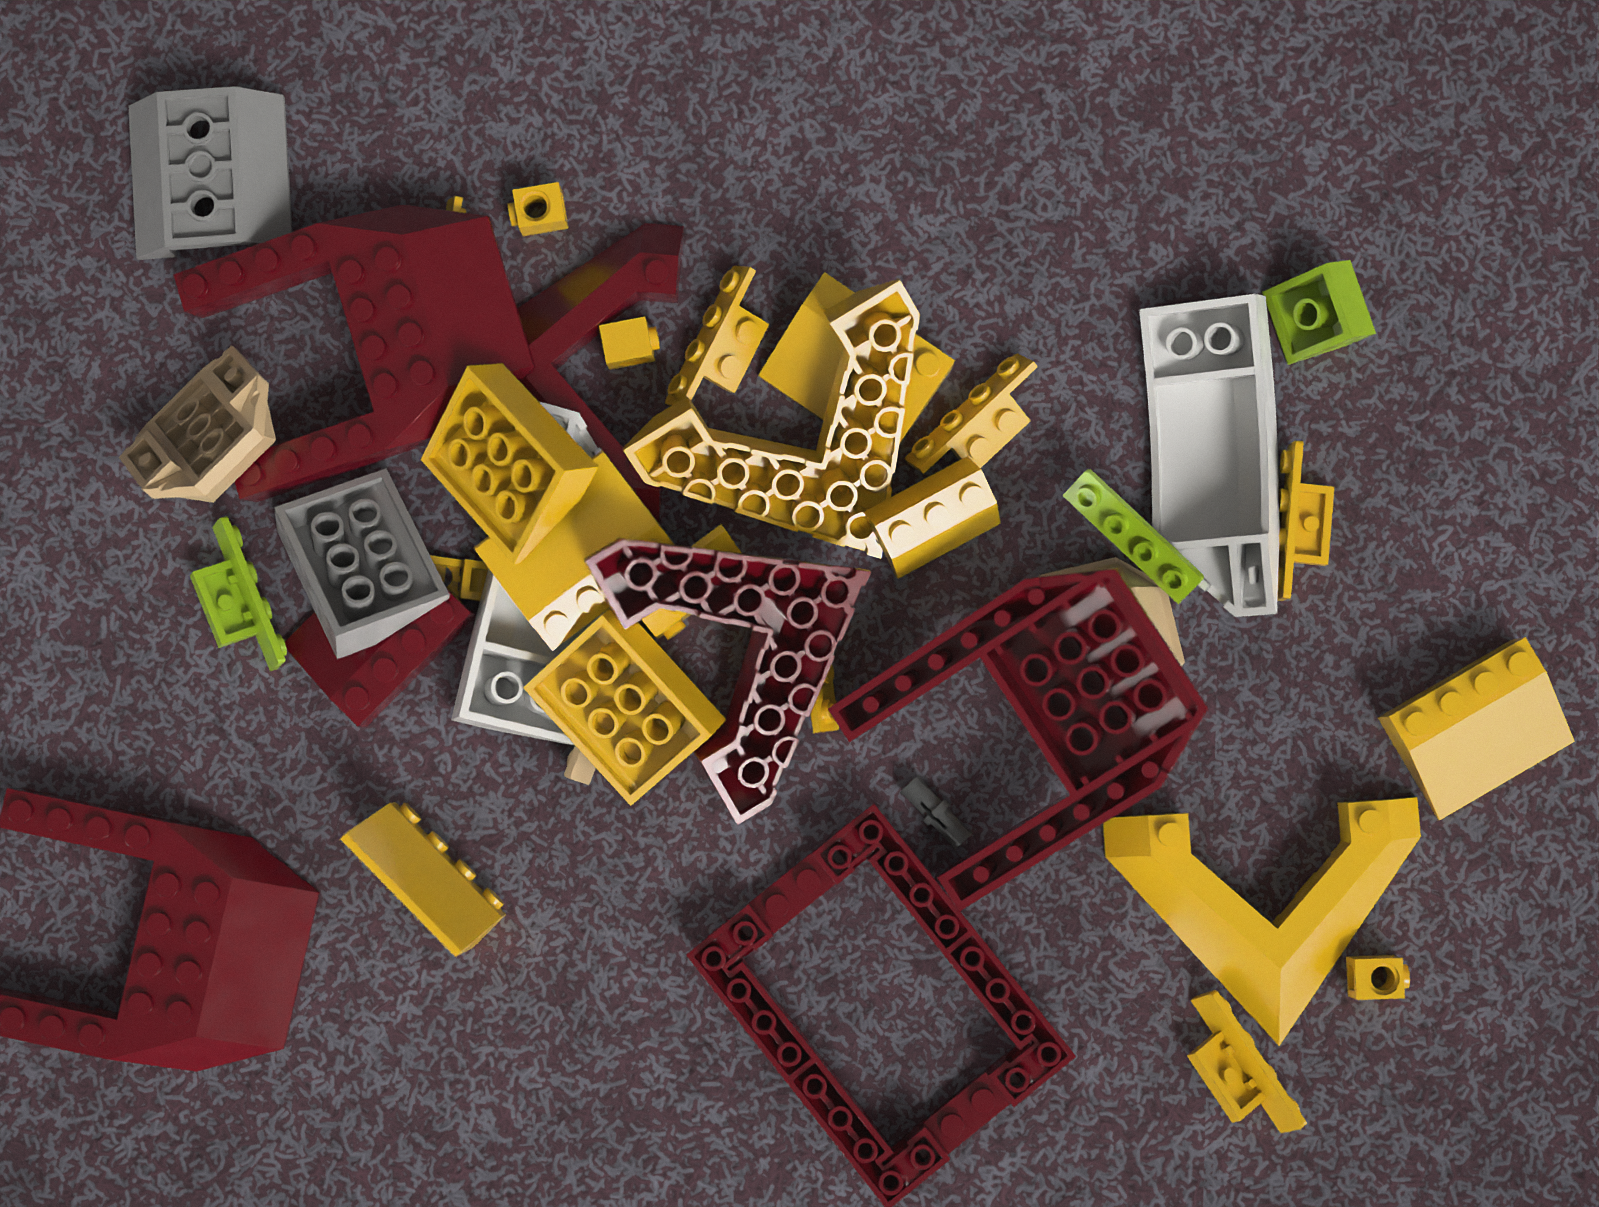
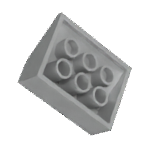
M387 468L274 507L279 537L337 659L376 645L449 599V593Z

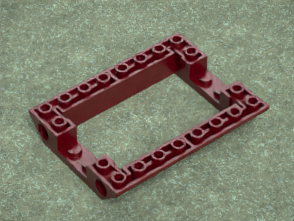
M874 803L834 833L686 954L695 968L884 1207H893L951 1159L949 1153L1008 1105L1017 1106L1076 1058V1055L964 915L958 911L952 900ZM866 859L1015 1044L1008 1052L893 1145L890 1144L744 959L749 953L756 951L771 939L774 933L835 884L838 885L854 872Z

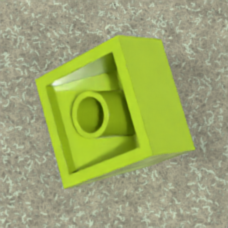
M1351 260L1325 263L1263 291L1288 365L1345 347L1376 334Z

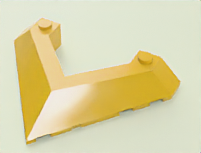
M899 279L857 291L824 312L843 343V349L816 451L708 428L688 396L655 415L623 447L624 453L646 484L659 488L660 486L681 492L684 496L709 504L715 503L734 509L737 513L798 532L799 530L812 534L814 538L842 547L846 545L881 559L882 548L864 511L891 497L892 476L896 468L905 411L906 388L910 380L914 355L912 350L915 332L918 330L920 313Z
M1417 797L1338 802L1341 842L1331 852L1330 857L1318 871L1314 872L1295 894L1294 899L1282 913L1278 914L1271 923L1191 854L1188 813L1112 817L1103 823L1105 858L1122 874L1149 906L1156 911L1215 978L1223 984L1227 991L1256 1020L1271 1039L1280 1046L1420 839Z

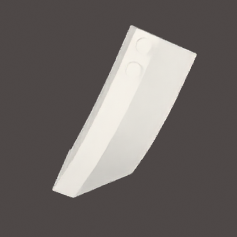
M1249 294L1139 309L1150 423L1152 527L1204 575V579L1198 586L1204 591H1208L1224 605L1223 607L1233 616L1276 614L1280 531L1279 467L1275 392L1266 296Z
M540 402L591 458L601 451V448H597L588 433L587 425L579 412ZM488 569L451 720L490 730L575 745L523 687L602 614L552 651L528 622L490 569Z

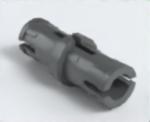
M919 775L900 792L925 817L922 821L927 826L932 824L951 844L954 850L973 833L948 808L951 804L946 799L942 801L923 782Z

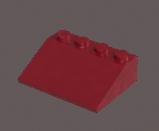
M444 583L449 593V599L374 646L337 659L315 612L285 641L288 652L328 698L357 727H367L476 617V613Z

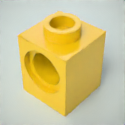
M559 182L512 190L514 202L508 203L510 222L512 226L518 225L522 236L569 229L563 192ZM540 202L547 205L546 212L541 217L532 218L527 215L528 208L532 204Z
M646 317L599 325L605 361L609 370L655 361L653 351L660 349L659 337L656 326L649 327Z
M1395 955L1346 957L1348 997L1356 1000L1405 998L1404 988H1409L1410 973L1407 964H1403L1402 957ZM1382 966L1386 970L1387 979L1382 986L1375 988L1371 982V974L1376 968Z

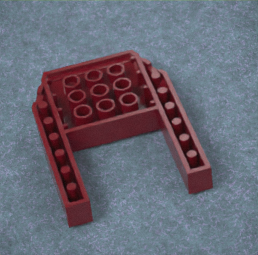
M399 205L316 223L173 274L184 312L205 318L333 273L374 412L269 447L235 481L239 499L253 502L263 501L428 445L467 366L503 363L518 380H522L535 367L490 217L411 205Z
M1117 568L1026 578L828 708V711L847 740L851 742L978 658H981L1068 791V793L950 865L937 877L958 911L968 907L1161 788L1209 709Z
M26 788L6 789L0 815V828L152 860L154 863L119 1012L0 987L1 1037L107 1060L196 1072L285 1048L320 892L307 881L301 879L291 868L275 858L259 842L249 836Z

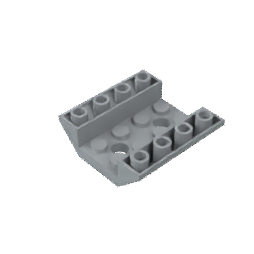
M236 86L155 92L128 106L136 258L138 260L177 257V250L237 245L252 247L292 232L284 95ZM201 120L209 122L210 130L207 136L202 139L191 137L190 130L195 122ZM204 197L212 198L214 201L212 212L204 217L197 216L194 211L196 202Z

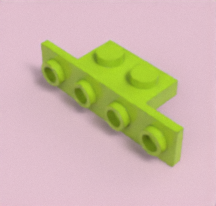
M1087 469L1063 494L1067 501L1177 604L1204 579V575L1091 469Z
M228 516L221 517L212 529L225 561L193 571L190 574V578L218 648L256 636L271 672L278 669L286 661L284 657L287 655L286 645L282 636L274 632L270 619H272L270 605L265 597H260L255 585L258 580L256 570L253 564L244 558L240 548L243 546V540L236 525L231 526Z

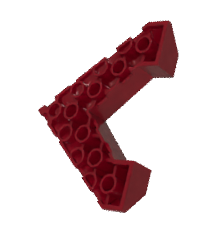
M644 223L518 308L535 367L519 381L539 403L543 402L579 412L597 448L600 447L660 524L663 487L660 486L659 488L644 483L624 453L620 443L557 371L558 368L567 362L568 358L600 334L599 325L611 323L639 300L678 303L684 226Z
M619 538L584 559L597 587L615 618L624 629L661 608L674 612L677 610L698 615L699 618L729 625L732 623L745 626L753 630L724 726L716 730L693 753L737 825L770 806L778 791L776 785L784 767H788L799 742L797 736L806 717L810 716L835 658L833 653L838 641H842L855 611L853 606L861 587L866 585L871 571L860 568Z

